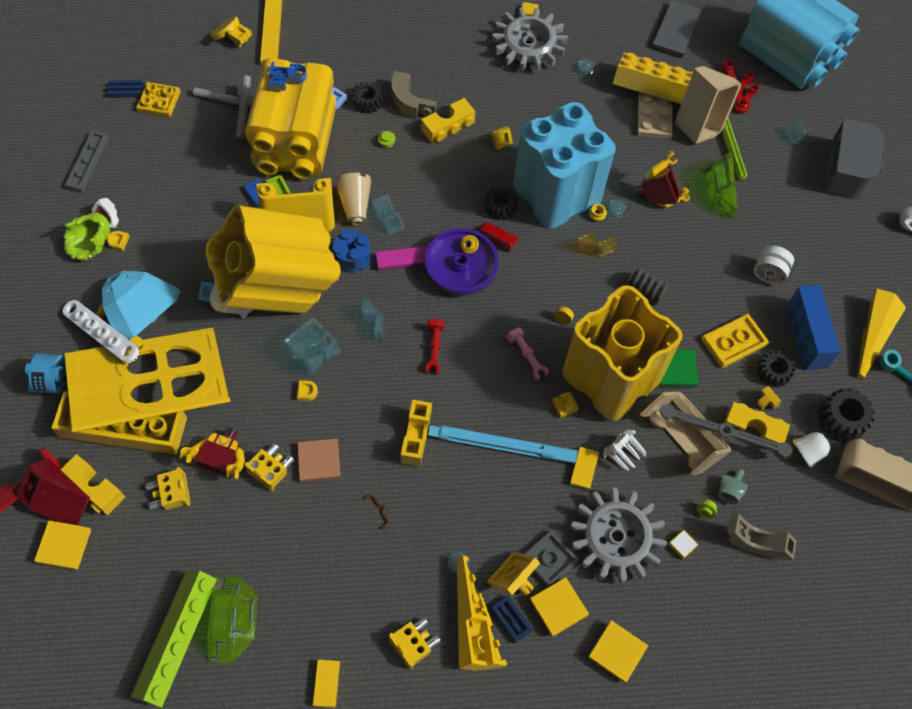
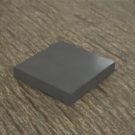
M552 530L524 553L525 555L535 557L540 564L533 572L547 587L557 583L580 561Z

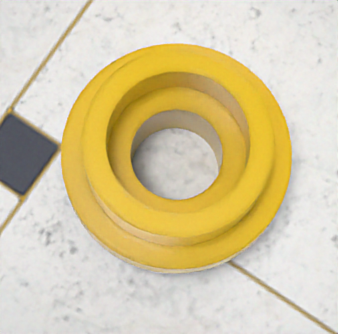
M595 204L589 210L590 218L595 221H602L607 215V211L602 204Z
M467 235L462 239L461 248L465 253L471 254L478 249L479 242L475 236ZM468 241L471 242V246L469 248L467 247Z

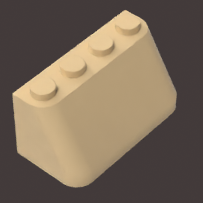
M705 66L695 68L674 124L695 144L716 137L725 126L741 88V83L733 77Z
M862 439L850 440L845 446L835 478L912 512V463L905 461L900 456L887 453L880 447H874Z

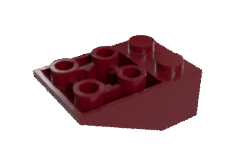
M50 459L28 466L16 495L29 510L57 522L77 526L90 500V497Z

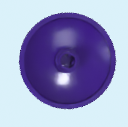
M456 228L442 232L430 242L425 253V269L428 277L438 288L451 294L469 295L483 290L493 281L498 270L499 260L495 246L485 235L471 229ZM467 235L475 236L479 242L478 249L471 254L465 253L461 248V241ZM470 241L467 242V247L469 248L471 246Z

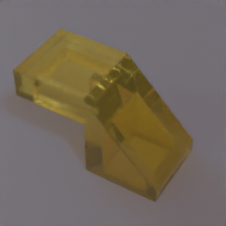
M590 232L576 239L574 250L575 252L601 258L616 250L618 240L613 236L599 243L593 233Z

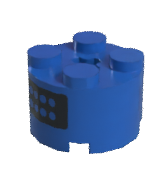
M344 229L334 239V259L338 261L342 271L356 273V270L361 269L362 271L368 266L371 257L369 239L366 235L359 231Z

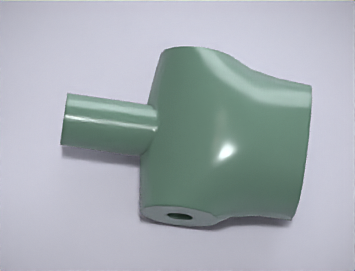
M737 469L734 477L723 476L718 492V497L721 500L736 505L741 497L745 495L748 484L741 481L745 473L744 470Z

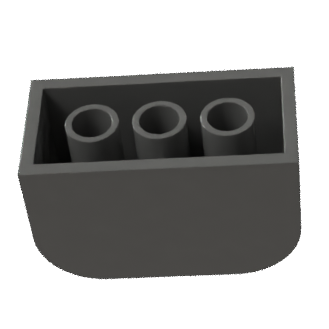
M847 118L843 119L832 139L824 193L849 199H858L866 194L884 167L882 158L885 155L886 149L883 148L884 135L879 128L869 123Z

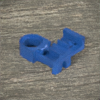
M272 62L269 70L271 81L268 82L271 90L286 91L285 82L302 83L307 79L306 68L301 64L291 63L290 67L275 66L274 62ZM297 71L303 72L301 76L294 75Z

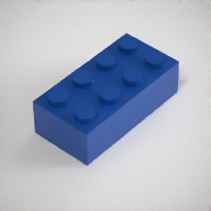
M821 285L799 286L787 303L786 311L791 318V329L795 332V342L801 353V363L804 364L805 371L827 369L841 353Z

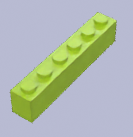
M200 570L186 571L130 697L162 708L217 581L216 578Z

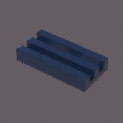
M109 80L107 95L109 98L141 97L144 90L143 80Z
M508 595L490 607L515 644L533 632L529 623ZM505 602L526 629L524 632L504 606ZM498 607H500V609L503 611V613L508 618L510 623L513 625L515 630L518 632V636H516L514 631L511 629L509 624L501 615V613L497 609Z

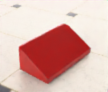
M490 222L482 226L479 232L485 235L493 244L508 252H511L519 240L518 237Z

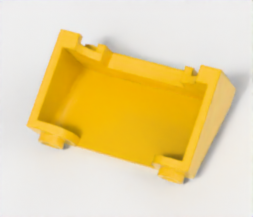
M331 178L315 181L313 192L276 195V189L270 183L256 184L260 209L318 217L322 220L325 230L330 232L334 229L335 219Z

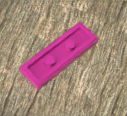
M428 246L376 252L378 271L424 266L425 253Z

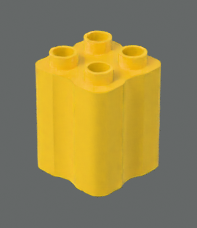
M265 59L245 128L247 141L252 146V164L259 172L265 175H274L280 171H288L300 179H310L312 176H319L322 174L336 110V97L332 93L334 83L333 71L324 64H301L306 68L307 79L304 82H285L286 91L271 90L268 82L271 81L269 75L271 63L274 62L275 66L290 67L291 62L282 59ZM300 71L294 73L295 76H301L303 74V72Z
M235 205L226 216L221 229L215 231L206 245V257L209 269L214 275L215 291L219 305L229 308L306 313L319 301L321 292L327 290L340 276V265L328 248L330 234L325 230L322 220L318 217Z
M628 285L621 286L608 297L607 302L602 308L589 312L577 322L563 367V377L576 390L585 393L591 399L594 407L606 419L611 421L619 420L632 409L637 398L649 394L660 384L682 340V331L668 317L654 311L648 299L637 289Z

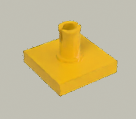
M513 551L488 579L487 583L491 588L511 595L517 589L523 595H527L530 593L527 588L533 590V585L527 578L540 563L535 557Z

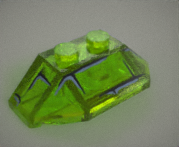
M728 151L712 165L711 170L707 172L706 180L709 182L708 196L711 197V204L729 219H734L738 210L732 151Z
M218 575L214 585L208 626L209 663L232 664L255 640L258 595L240 576Z

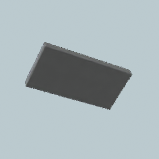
M672 0L652 48L683 58L702 9Z

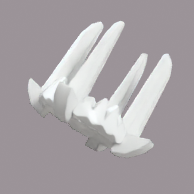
M626 430L623 434H618L616 436L617 439L609 447H605L603 456L606 458L608 455L622 469L629 471V468L616 453L631 467L635 468V465L621 448L625 447L638 460L640 459L638 454L629 445L628 441L644 457H646V452L633 436L636 431Z

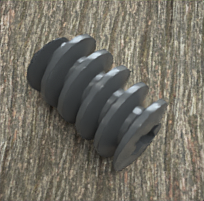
M642 267L635 270L626 285L633 283L632 287L635 289L639 287L638 291L640 293L645 291V297L651 295V301L658 298V305L668 290V283L661 286L662 279L655 282V275L648 278L649 271L642 274Z

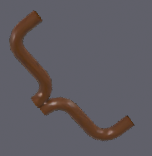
M372 494L365 496V500L372 497L376 505L383 508L381 513L386 520V524L381 528H386L389 525V519L385 514L386 506L379 504L376 497Z

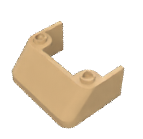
M681 392L662 393L640 413L642 417L649 416L650 422L655 427H665L690 456L688 458V465L693 470L691 472L693 476L703 473L731 451L727 442L716 432L674 418L669 420L662 418L660 415L662 406L670 404L675 410L705 419Z

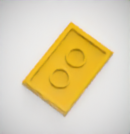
M749 314L701 337V340L722 369L768 346L770 343Z

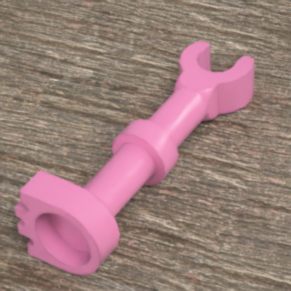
M516 328L506 336L509 343L515 341L518 343L523 351V357L527 358L533 367L535 380L538 381L540 379L538 372H543L545 376H548V369L537 361L533 355V349L529 348L523 339L524 332L522 328Z

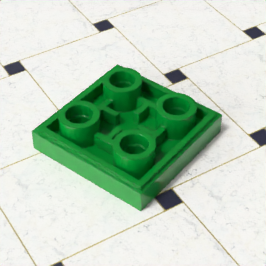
M677 349L659 387H698L699 380L695 350Z

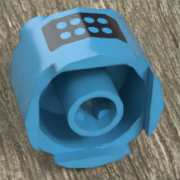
M35 353L31 363H27L25 366V373L29 376L28 391L60 394L66 385V382H63V376H67L65 357L59 354Z

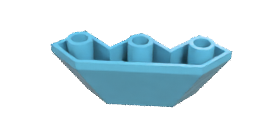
M121 271L107 278L102 287L103 309L111 327L130 340L150 323L154 322L168 307L176 303L180 290L147 272Z

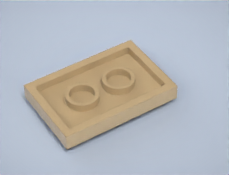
M639 92L637 136L671 139L672 101Z

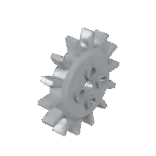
M523 7L519 8L518 18L515 19L507 12L505 13L504 21L508 25L498 21L495 23V31L503 33L492 34V43H503L496 46L495 54L499 55L507 52L505 64L509 65L514 59L520 61L521 71H524L526 62L534 63L536 71H540L541 61L544 59L551 66H554L556 58L552 53L563 57L565 51L564 47L556 44H567L568 35H556L563 32L564 24L552 26L551 23L554 16L552 13L545 19L539 18V8H535L533 16H526ZM530 40L533 43L527 44L526 41Z
M612 488L610 493L611 502L608 503L603 502L597 491L594 492L591 498L597 508L591 511L585 505L580 504L577 509L581 515L588 519L587 523H571V530L584 533V539L576 540L572 543V550L587 547L590 555L585 557L581 565L583 568H586L594 560L602 564L598 577L600 580H603L607 576L609 568L618 571L619 584H624L627 578L626 569L631 567L635 571L636 576L640 580L643 579L646 573L640 562L644 559L657 567L661 561L657 556L649 552L650 547L664 549L667 545L666 540L653 538L652 531L660 530L664 527V520L649 523L646 516L652 512L655 505L650 503L640 511L634 506L637 500V492L635 491L630 494L627 503L619 501L617 488ZM609 522H614L615 527L609 526ZM627 532H632L634 537H628ZM612 533H621L623 540L620 542L614 541ZM599 539H605L606 544H601ZM618 549H623L625 554L620 555Z

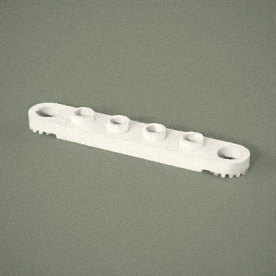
M72 300L64 306L63 314L123 362L132 363V361H135V358L137 359L138 353H140L138 347L80 302ZM132 349V352L128 356H125V353Z

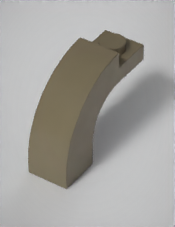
M394 71L392 76V99L399 111L413 119H417L419 114L429 116L435 112L437 113V101L418 98L411 94L409 91L411 74Z
M731 514L730 521L727 524V533L730 535L729 542L733 545L764 557L794 560L797 540L789 532L762 530L749 524L740 514Z

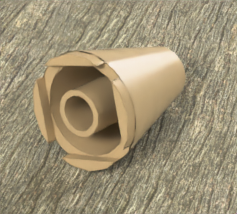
M357 172L343 174L339 180L336 178V187L347 220L352 225H360L366 220L371 188V177L365 174L366 177H363L361 173Z

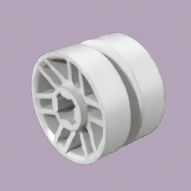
M767 246L761 251L754 268V273L761 281L768 284H783L786 282L793 266L794 257L788 250L782 247Z

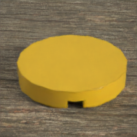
M237 16L228 18L217 26L210 36L214 41L223 38L227 32L233 31L239 25V19Z

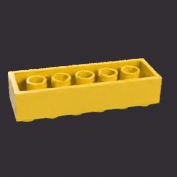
M624 53L618 64L613 84L682 104L693 71L689 72L681 67L668 66L664 62H654L647 57H637L633 53Z
M64 391L52 430L59 438L177 455L187 417L184 411L72 432L69 394Z

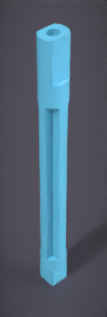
M430 425L428 434L440 437L443 440L572 464L576 463L578 450L443 425L442 427Z

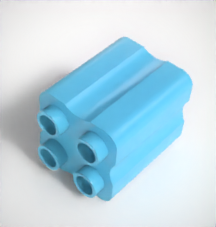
M758 0L752 9L748 26L742 35L739 46L799 89H804L809 83L816 87L828 72L827 67L835 70L846 58L847 52L842 48L844 45L846 47L850 45L858 35L860 29L855 26L859 15L837 0Z
M577 102L568 103L558 108L552 115L536 118L521 127L513 186L521 198L531 204L534 215L542 226L549 229L556 228L566 223L571 216L577 213H586L593 205L601 203L616 149L615 144L605 132H602L595 126L592 115L582 104Z

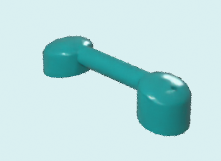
M887 350L880 358V365L883 370L887 372L895 371L912 383V374L900 366L902 362L901 355L895 350Z

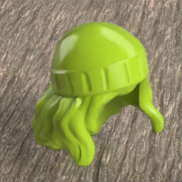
M92 212L80 218H74L70 223H65L64 225L67 229L63 236L65 239L64 250L67 255H71L72 259L76 258L81 261H86L88 258L99 254L111 230L107 218L100 213Z

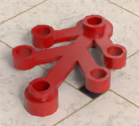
M726 60L721 66V73L736 79L734 62ZM752 71L745 72L743 80L740 82L741 88L733 104L734 110L739 114H744L750 109L751 104L749 101L759 91L757 84H751L748 93L744 97L741 93L748 83L753 81L755 74Z

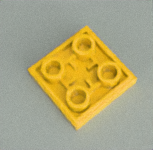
M147 82L136 107L137 112L170 118L180 95V88Z
M48 521L34 562L78 570L91 529Z
M567 578L560 580L530 598V602L552 637L589 615Z
M611 620L588 658L626 683L649 645Z

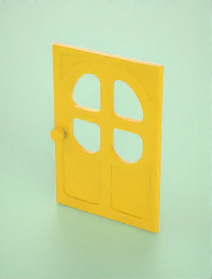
M213 328L144 340L139 336L132 337L130 341L138 347L139 355L149 353L156 355L158 369L148 373L133 374L127 370L129 363L123 362L105 347L65 353L72 432L230 402ZM132 349L127 351V353H125V356H128L132 352ZM171 349H183L198 354L201 360L196 364L171 368L168 366L166 353ZM201 374L205 377L202 385L194 392L183 397H175L173 395L171 384L173 379ZM153 382L161 383L163 398L160 401L143 404L135 401L131 396L132 390L138 385Z

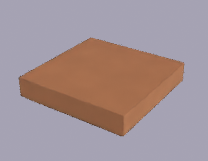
M338 438L298 442L300 483L341 478Z

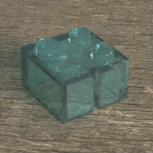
M314 317L283 340L286 351L310 376L324 366V360L329 362L340 353L339 342L328 331L325 332V328Z

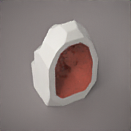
M108 198L99 199L94 204L92 212L104 215L109 221L110 227L116 228L119 219L115 205Z

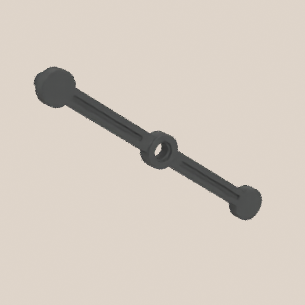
M670 404L663 405L660 410V415L664 419L674 418L716 432L724 439L730 437L774 451L782 458H787L792 453V447L786 442L778 444L733 429V426L729 423H722L720 425L675 410ZM723 429H727L728 433H724Z

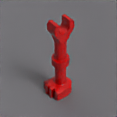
M428 320L427 330L433 331L432 342L429 345L431 353L430 362L425 368L426 374H429L430 368L436 369V375L440 373V366L437 360L438 350L441 349V343H439L440 331L445 329V322L442 320Z

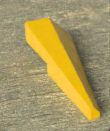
M876 289L871 295L867 327L863 332L857 378H865L906 308L895 293Z
M461 556L457 558L459 669L478 671L505 667L507 662L505 659H501L498 650L500 646L499 640H494L491 631L493 624L482 594L477 593L474 585L476 581L475 575L470 574L467 566L469 559L467 556Z

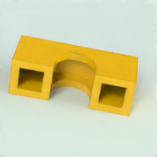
M463 98L450 105L451 118H441L435 112L421 119V131L432 144L442 141L445 137L455 134L459 130L475 123L476 111Z
M412 400L407 434L404 437L401 451L402 464L421 467L432 414V403Z
M733 402L729 408L724 423L731 424L733 429L742 432L745 431L746 427H755L759 430L761 438L778 444L785 442L790 428V424L785 423L782 419L770 417L762 411L753 410L743 403Z
M77 454L61 469L90 497L89 501L92 502L90 507L98 514L102 511L108 516L125 498L123 493L106 478L97 486H89V482L96 472Z

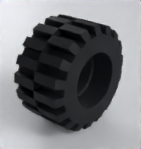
M842 388L839 391H834L819 409L818 418L821 419L819 423L820 426H824V432L828 431L830 433L829 436L831 438L836 437L838 441L844 439V442H849L850 440L860 438L873 425L876 417L873 415L875 408H871L873 404L867 400L868 397L865 394L862 396L860 391L856 390L854 392L851 388L847 390ZM839 409L848 411L854 421L845 419L840 414Z

